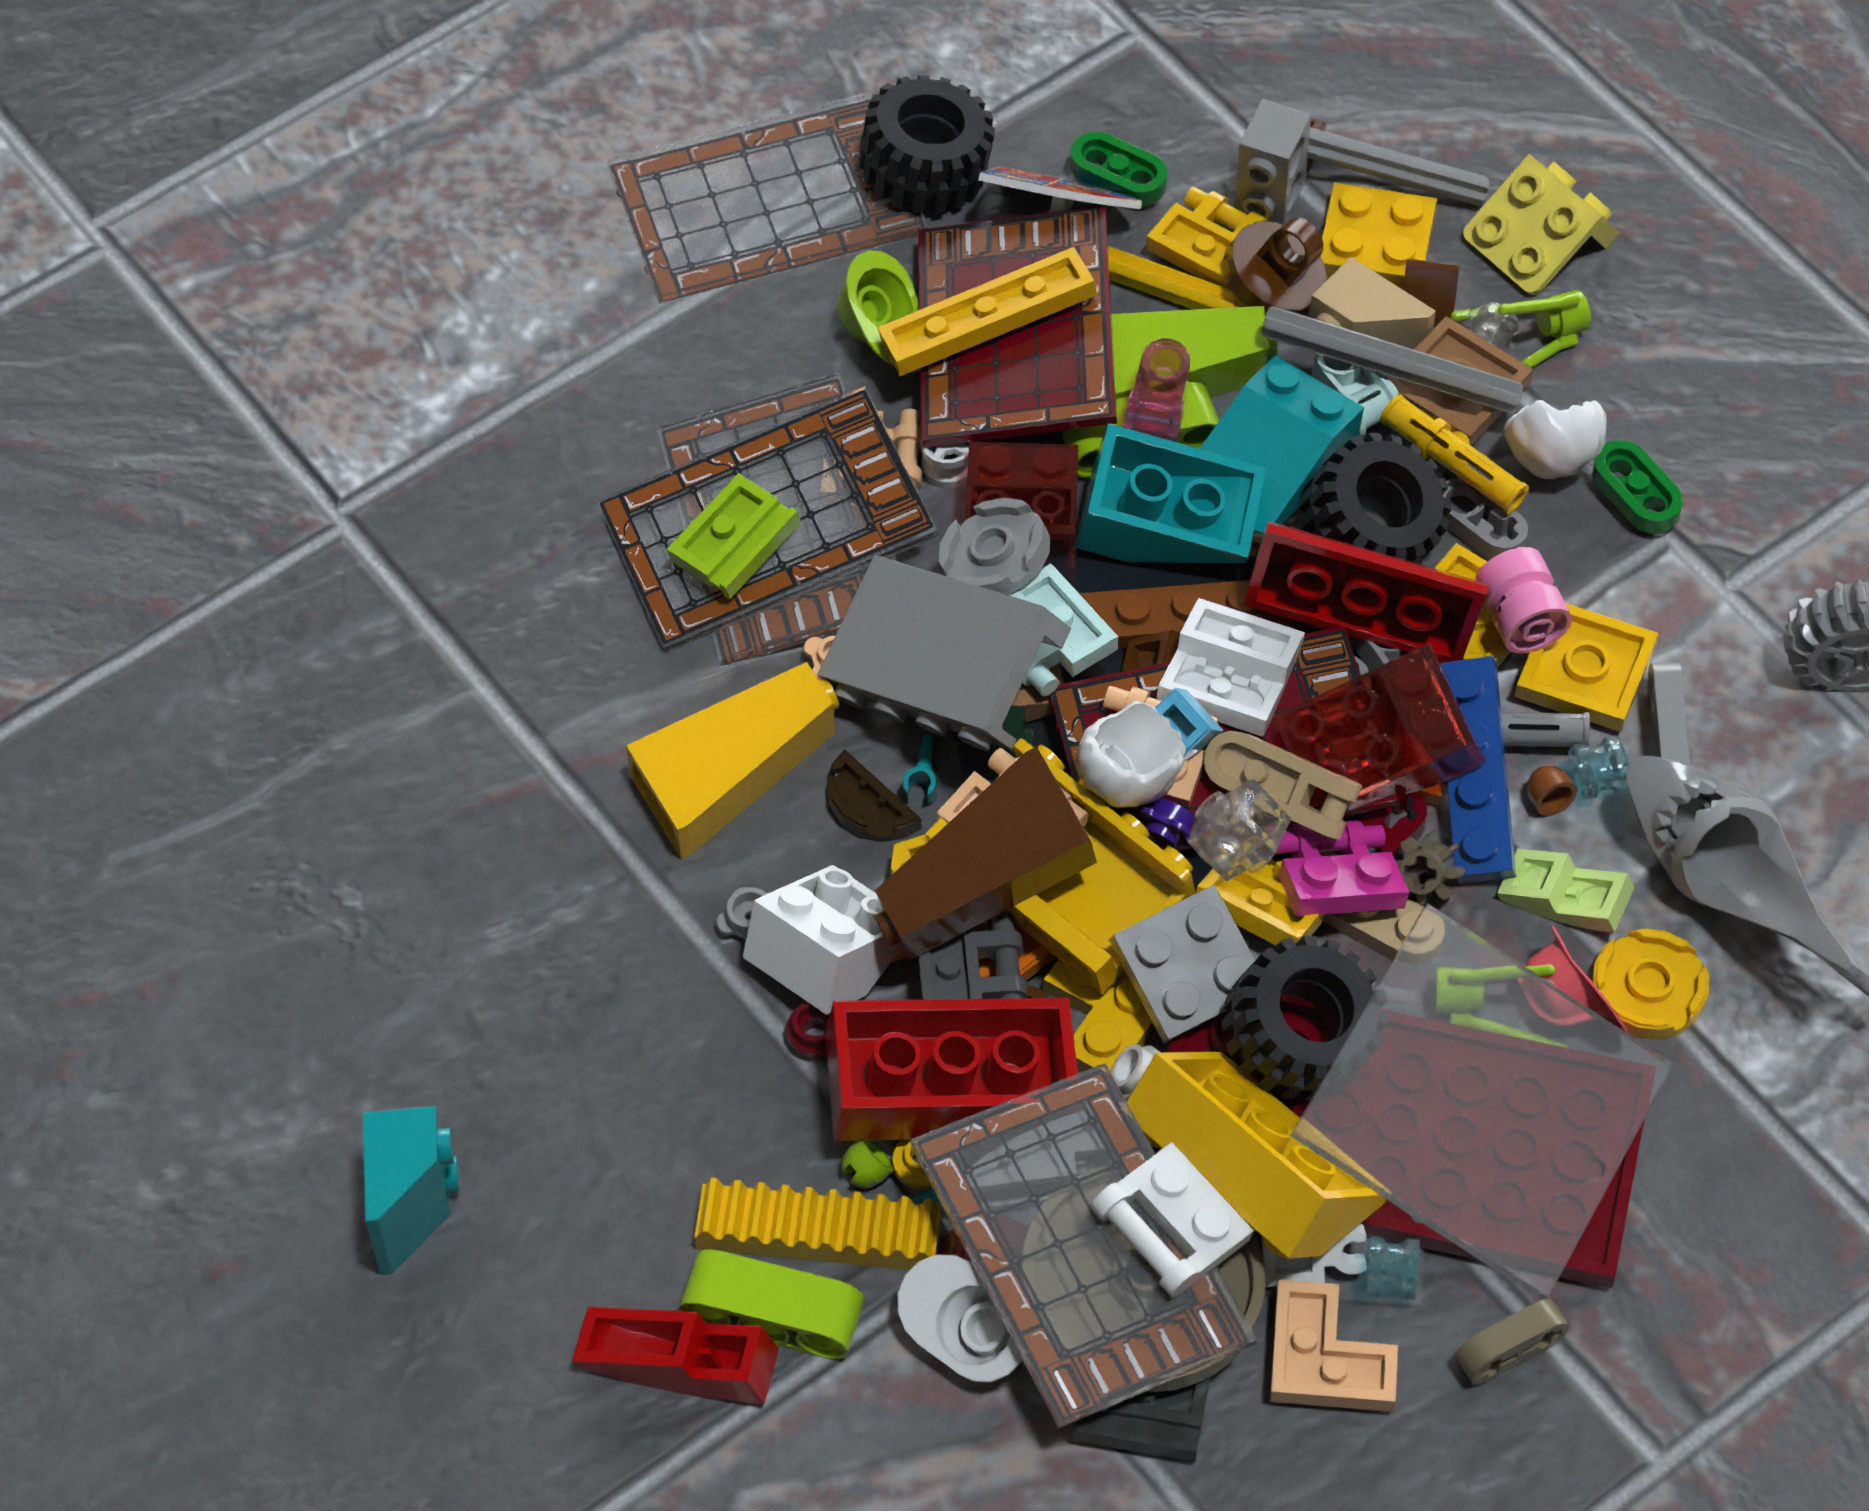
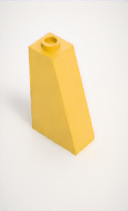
M805 662L626 745L630 776L681 860L697 851L835 734L834 710L839 708L836 693L830 682L824 678L818 680L809 664Z

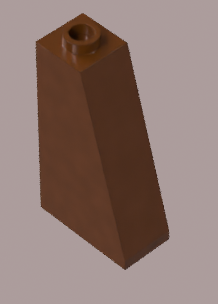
M1037 746L1026 751L875 890L883 911L875 914L874 918L888 945L891 947L900 942L909 960L1097 863L1088 834Z

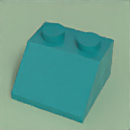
M436 1106L363 1112L365 1222L380 1275L393 1274L450 1216V1192L460 1191L458 1157L454 1156L451 1128H440Z

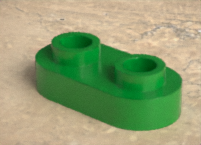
M1098 131L1088 132L1079 136L1071 146L1070 167L1072 173L1077 179L1086 184L1142 201L1141 205L1157 202L1166 192L1167 167L1162 159L1150 152L1108 133Z
M1613 440L1605 443L1599 456L1594 458L1592 477L1598 488L1635 528L1652 534L1664 533L1672 529L1679 521L1683 505V496L1680 489L1639 445L1627 440ZM1620 472L1625 474L1626 476L1618 477L1615 476L1613 473ZM1647 509H1655L1659 512H1652Z

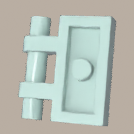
M1052 564L1042 568L1026 586L1009 594V596L1044 606L1072 628L1062 649L1041 642L1022 683L1026 686L1032 685L1041 696L1050 695L1059 685L1058 679L1049 670V668L1060 662L1070 675L1074 677L1118 650V635Z

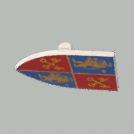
M1004 166L980 172L979 181L1052 196L1051 209L1048 212L1073 209L1074 200L1141 209L1142 201L1103 188Z

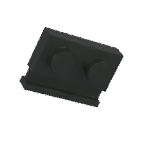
M1210 1377L1190 1386L1174 1390L1138 1392L1081 1416L1075 1422L1073 1441L1196 1462Z

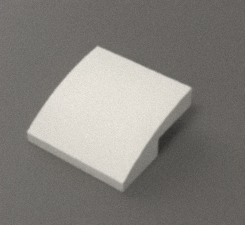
M1198 598L1180 632L1177 651L1158 685L1156 699L1162 701L1174 688L1185 689L1193 695L1211 716L1218 717L1220 723L1263 737L1292 672L1304 640L1305 632Z

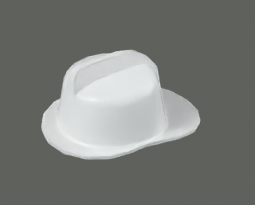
M934 1255L919 1261L905 1275L898 1291V1314L905 1331L922 1348L945 1363L956 1373L977 1382H993L1005 1377L1022 1362L1025 1353L1008 1323L1010 1319H1006L978 1266L956 1255Z

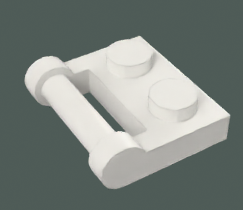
M1172 1142L1118 1183H1112L1107 1186L1090 1204V1209L1100 1220L1106 1221L1109 1219L1162 1277L1159 1284L1172 1298L1184 1292L1249 1242L1254 1231ZM1136 1200L1188 1258L1180 1261L1129 1204Z

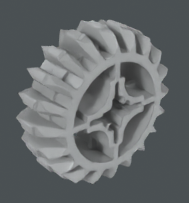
M1859 577L1855 583L1845 585L1836 581L1834 588L1829 590L1818 588L1815 589L1813 598L1798 600V608L1788 612V623L1785 625L1786 635L1783 636L1785 653L1788 656V663L1792 667L1793 675L1802 677L1804 685L1814 686L1820 684L1825 692L1833 689L1842 690L1843 692H1867L1869 690V582H1862Z

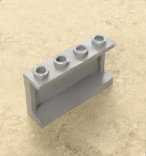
M874 555L817 675L827 679L831 685L836 687L835 693L838 700L854 708L863 710L867 702L875 705L873 709L876 712L896 722L904 723L907 716L915 718V723L918 726L941 737H946L949 730L958 732L957 737L960 740L983 751H988L991 744L1012 750V746L1017 739L1004 731L1002 725L1041 642L1062 649L1072 628L1042 605Z

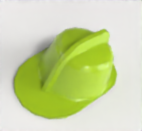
M869 250L857 255L848 266L845 284L841 288L837 300L838 317L843 327L852 337L865 342L885 362L894 365L881 342L877 327L918 311L919 300L904 267L894 257L883 251Z

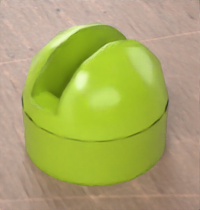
M873 1140L855 1141L849 1146L842 1157L841 1169L844 1175L856 1171L857 1173L853 1176L851 1184L862 1189L872 1188L881 1183L894 1171L893 1164L888 1156Z

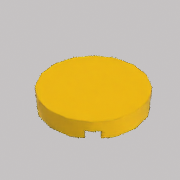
M1642 928L1629 931L1628 936L1619 938L1617 941L1614 938L1604 945L1594 963L1592 982L1616 1011L1629 1035L1637 1038L1659 1040L1679 1035L1697 1022L1709 996L1710 975L1705 963L1703 966L1701 960L1695 955L1696 950L1686 940L1664 930Z

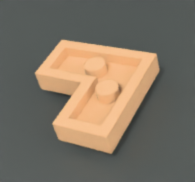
M1278 1279L1270 1402L1394 1412L1398 1345L1336 1340L1339 1284Z

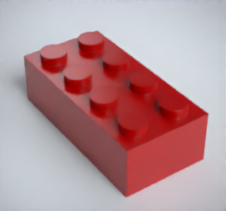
M1070 998L833 1001L825 1035L834 1141L929 1139L1013 1105H1041L1031 1100V1098L1079 1080ZM1079 1105L1054 1116H1049L1042 1121L1046 1125L1079 1113L1081 1106ZM1036 1122L1001 1137L1018 1138L1042 1126L1040 1122Z

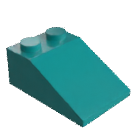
M1275 355L1243 386L1200 449L1267 468L1254 531L1263 533L1267 521L1282 525L1298 509L1300 497L1306 492L1304 486L1308 479L1340 446H1343L1349 439L1359 435L1364 407Z
M1108 423L1094 457L1074 547L1125 562L1246 563L1249 557L1267 468Z

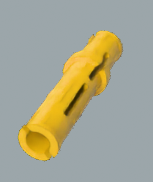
M1401 394L1392 398L1384 408L1380 417V422L1383 425L1390 427L1410 443L1422 449L1419 456L1423 459L1433 458L1463 482L1500 506L1505 513L1512 514L1525 500L1529 492V486L1524 482H1520L1491 461L1486 455L1480 453L1452 433L1451 424L1444 419L1438 418L1434 420L1407 401ZM1462 460H1465L1467 463H1469V464L1472 465L1474 468H1476L1477 470H1479L1481 473H1483L1484 475H1486L1488 478L1491 479V481L1488 480V479H1487L1486 477H1484L1483 475H1481V474H1480L1479 472H1477L1475 469H1473L1472 467H1470L1468 464H1466L1465 462H1463Z

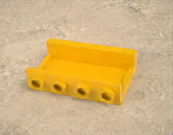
M1022 738L1012 746L1015 758L1034 748ZM1039 745L1038 749L1059 786L1073 795L1074 802L1090 814L1084 829L1091 840L1097 863L1004 912L1011 913L1017 926L1103 995L1125 971L1109 939L1114 934L1196 894L1191 874L1193 868L1188 860L1176 849L1167 846L1162 850L1148 838L1150 836L1148 830L1133 815L1124 812L1120 816L1109 808L1104 799L1086 787L1083 778L1079 782L1075 781L1063 771L1065 767L1061 760L1044 745ZM940 818L925 833L927 840L932 839L948 823Z

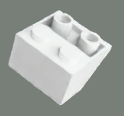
M831 865L754 900L743 958L827 1015L831 1012L833 1001H856L866 996L902 948V945L898 942L890 947L874 918L875 914L883 911L876 893L855 880L848 872Z

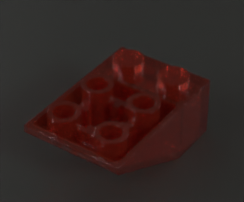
M1430 643L1273 717L1288 752L1362 785L1357 801H1350L1346 810L1395 793L1397 796L1436 786L1487 762L1446 671ZM1316 787L1310 800L1312 807L1321 811L1328 792Z

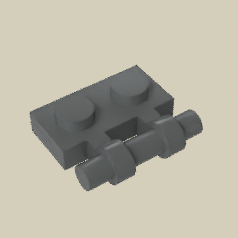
M1002 912L991 918V931L975 932V927L919 955L922 1000L1029 998L1027 981L1020 976L1019 958L1024 952L1022 936L1018 931H1015L1013 915ZM991 958L995 961L997 976L980 977L978 959Z

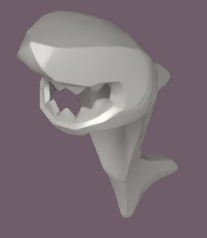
M1641 756L1630 762L1626 772V782L1639 825L1675 888L1692 901L1787 937L1814 953L1869 997V970L1833 932L1817 908L1775 814L1761 798L1696 766L1657 756Z

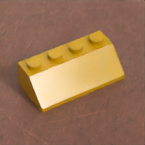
M1223 1052L1155 1053L1121 1112L1138 1126V1135L1150 1145L1163 1149L1172 1142L1245 1222H1248L1263 1236L1262 1243L1275 1255L1289 1260L1301 1257L1322 1256L1385 1203L1389 1194L1270 1092L1257 1086L1258 1082L1250 1075L1246 1078L1238 1069L1239 1066Z

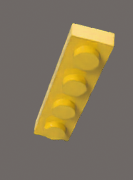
M1072 247L877 328L886 352L899 375L903 376L1097 296V290L1093 277L1075 247Z

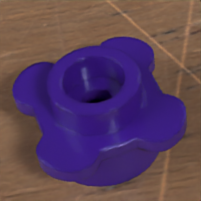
M1165 798L1154 801L1150 808L1140 807L1138 813L1144 817L1142 823L1147 826L1146 829L1150 834V838L1172 848H1175L1178 842L1186 846H1193L1195 840L1190 834L1197 818L1186 808Z

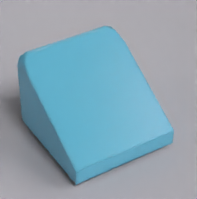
M1174 688L1155 707L1160 715L1170 720L1171 727L1181 733L1182 741L1186 746L1184 761L1192 757L1208 745L1214 737L1223 732L1218 723L1193 695L1185 689Z

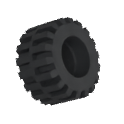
M918 75L916 80H911L906 76L898 78L896 86L887 83L880 88L879 95H873L866 110L858 164L859 169L863 170L862 178L867 185H875L874 193L881 199L890 198L892 200L891 205L900 209L903 206L913 208L912 212L922 214L924 209H930L934 214L945 213L948 206L956 210L964 206L966 199L973 200L977 196L979 188L983 187L984 181H979L980 172L987 171L995 128L992 127L994 119L991 111L984 110L986 103L979 96H970L971 89L962 84L959 86L950 84V79L940 77V80L930 79L929 75Z
M1369 433L1364 439L1358 435L1349 439L1343 446H1340L1308 479L1304 486L1306 492L1300 497L1298 506L1299 509L1305 511L1299 518L1300 529L1418 564L1441 541L1440 537L1448 529L1450 521L1445 517L1452 511L1451 500L1443 497V494L1449 488L1445 478L1438 479L1434 472L1438 469L1432 459L1426 462L1419 456L1422 449L1413 443L1407 448L1402 445V438L1390 435L1383 441L1380 433ZM1357 492L1367 494L1379 501L1388 512L1392 527L1382 525L1373 520L1362 508Z
M1303 936L1296 944L1292 938L1280 941L1273 949L1269 947L1234 983L1232 986L1234 990L1226 997L1223 1007L1229 1014L1222 1020V1031L1233 1036L1226 1044L1230 1057L1240 1055L1243 1063L1238 1069L1246 1078L1252 1072L1260 1078L1257 1084L1259 1088L1269 1092L1276 1086L1280 1088V1097L1290 1100L1294 1099L1300 1092L1304 1100L1316 1099L1324 1091L1330 1094L1338 1089L1370 1060L1369 1057L1377 1051L1382 1041L1378 1034L1386 1028L1387 1015L1377 1011L1386 1002L1383 991H1373L1371 985L1377 980L1376 976L1370 968L1363 972L1356 965L1361 958L1352 950L1345 956L1338 952L1340 943L1327 939L1322 946H1318L1316 936ZM1280 995H1295L1311 1002L1325 1020L1328 1032L1327 1042L1310 1041L1296 1034L1288 1026L1282 1015Z

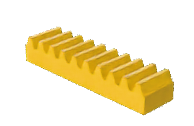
M711 1177L702 1186L694 1239L696 1249L700 1250L712 1249L730 1253L911 1270L919 1261L937 1255L942 1213L941 1206H938L933 1199L928 1198L921 1204H914L908 1196H902L897 1202H890L884 1194H877L873 1200H869L861 1192L854 1191L850 1197H842L836 1189H830L825 1195H819L813 1187H806L801 1193H797L789 1185L782 1184L778 1190H771L764 1182H758L754 1188H747L741 1180H734L730 1186H725L717 1178Z

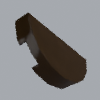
M845 749L831 764L830 777L827 783L829 808L842 828L858 838L877 842L904 839L922 829V819Z

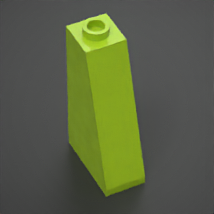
M1264 306L1112 314L1116 399L1189 382L1202 383L1206 386L1210 398L1243 388L1268 363V359H1272L1275 355L1277 356V341L1265 338L1261 334V328L1265 319Z

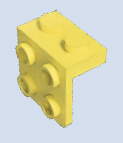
M1528 154L1465 226L1463 235L1469 243L1530 295H1537L1548 285L1590 236L1607 249L1620 232L1607 221L1613 212L1592 193L1589 192L1582 199L1571 190L1577 181L1553 161L1546 168L1532 155Z

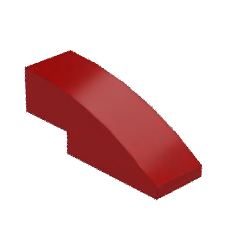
M588 1307L572 1362L577 1367L651 1388L726 1401L765 1404L779 1348L762 1326L706 1323L698 1312Z

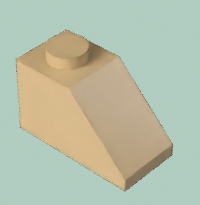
M1352 257L1312 294L1310 318L1410 349H1415L1433 330L1436 313L1435 310Z

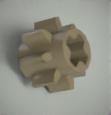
M1431 831L1426 834L1422 846L1411 836L1402 841L1400 844L1407 856L1395 860L1408 890L1417 894V901L1421 906L1430 901L1433 890L1444 900L1452 896L1454 890L1448 880L1459 878L1466 873L1465 868L1454 865L1453 854L1458 850L1459 845L1456 843L1447 847L1437 843V831ZM1425 857L1427 858V866L1437 871V875L1428 879L1427 869L1419 867L1418 864Z

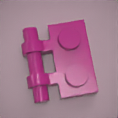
M1359 820L1345 821L1347 825L1340 840L1320 834L1301 824L1292 825L1288 831L1271 832L1269 845L1272 854H1292L1293 857L1282 860L1278 876L1295 916L1405 909L1409 890L1392 852L1370 853L1368 850L1369 848L1384 847L1386 835L1382 825L1364 826ZM1340 850L1342 855L1321 856L1319 852Z

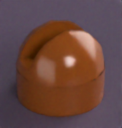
M1541 766L1533 771L1528 779L1527 793L1529 800L1541 815L1551 816L1560 813L1569 807L1576 798L1577 788L1566 772L1556 766Z

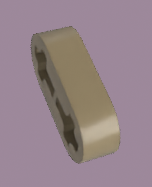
M1540 1300L1472 1336L1457 1350L1455 1359L1472 1384H1483L1548 1350L1567 1334L1570 1326L1553 1300Z

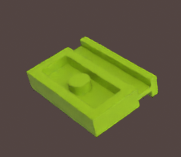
M738 473L667 548V552L673 563L708 586H715L720 589L725 597L731 599L801 524V520L796 509L793 507L788 509L780 503L777 497Z

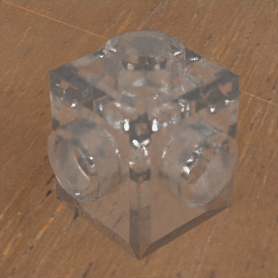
M1252 778L1225 795L1220 791L1212 794L1199 806L1195 813L1198 821L1188 843L1227 882L1246 870L1250 873L1257 872L1271 860L1278 849L1291 821V817Z

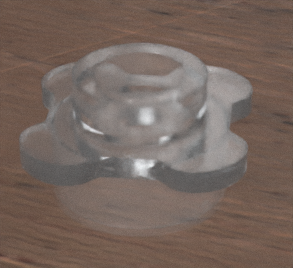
M1491 302L1473 306L1468 313L1471 325L1467 329L1511 355L1515 349L1514 344L1511 342L1512 337L1519 330L1516 315L1499 314L1498 307L1502 305L1499 303Z

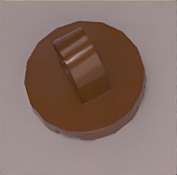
M1292 218L1284 225L1277 222L1257 221L1243 227L1224 253V259L1228 258L1227 262L1230 269L1225 275L1229 287L1245 306H1264L1265 316L1268 309L1273 306L1304 316L1307 315L1311 307L1312 294L1326 282L1327 278L1323 261L1320 257L1323 252L1322 236L1311 222L1303 218Z

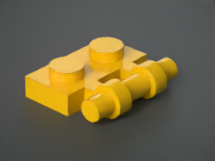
M1192 187L1185 196L1184 205L1194 211L1175 203L1147 235L1146 250L1203 280L1231 289L1225 277L1230 270L1227 262L1228 258L1224 259L1225 250L1243 227L1257 221L1268 222V219L1255 212H1250L1248 215L1228 205V198L1215 191L1207 194L1196 187ZM1220 223L1226 226L1227 228L1233 230L1234 232H1231L1217 224Z

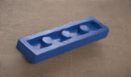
M1494 656L1438 663L1453 844L1457 843L1459 845L1458 850L1454 853V865L1466 869V873L1456 879L1459 884L1516 877L1497 663Z

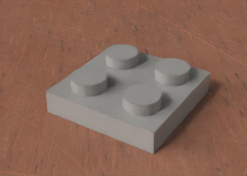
M1215 884L1114 934L1109 939L1163 1043L1227 1012L1223 1007L1226 997L1234 990L1232 986L1255 961Z

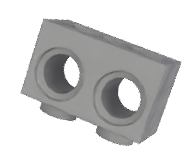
M1264 99L1261 100L1239 143L1236 209L1247 215L1250 212H1255L1268 219V222H1277L1282 225L1286 223L1306 181L1311 114Z

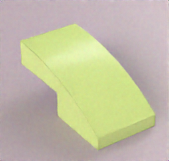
M1517 848L1514 855L1516 877L1503 879L1497 892L1501 901L1557 922L1591 930L1616 932L1635 888L1628 873L1576 868L1570 855L1567 853Z

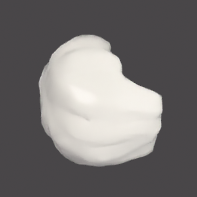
M1537 400L1513 415L1504 425L1503 434L1514 457L1534 476L1543 479L1567 477L1576 474L1590 463L1591 460L1599 456L1606 440V413L1596 400L1578 403L1577 405H1572L1569 409L1561 411L1553 408L1543 400Z
M1135 700L1118 713L1103 717L1085 729L1076 755L1079 773L1090 791L1104 799L1109 806L1137 807L1160 800L1169 792L1183 767L1186 746L1182 741L1181 733L1171 727L1169 719L1160 715L1155 707Z

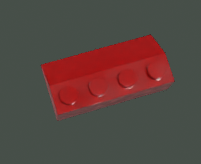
M1267 521L1243 605L1325 629L1345 626L1349 636L1445 663L1463 660L1489 586L1483 582Z

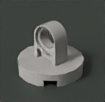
M999 498L981 502L973 507L977 513L976 515L968 518L961 526L955 520L948 527L939 547V562L947 577L1006 595L1026 586L1041 571L1050 553V535L1040 516L1034 513L1030 506L1022 500Z

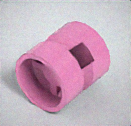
M1518 547L1505 551L1490 559L1477 573L1475 580L1489 586L1484 604L1491 614L1496 615L1493 622L1508 651L1519 654L1541 650L1556 642L1570 628L1573 617L1557 587L1553 586L1554 579L1539 550L1531 547Z

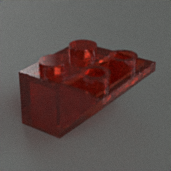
M969 442L965 521L977 514L973 507L981 502L999 498L1017 499L1027 503L1031 510L1040 516L1050 535V540L1075 541L1079 445Z

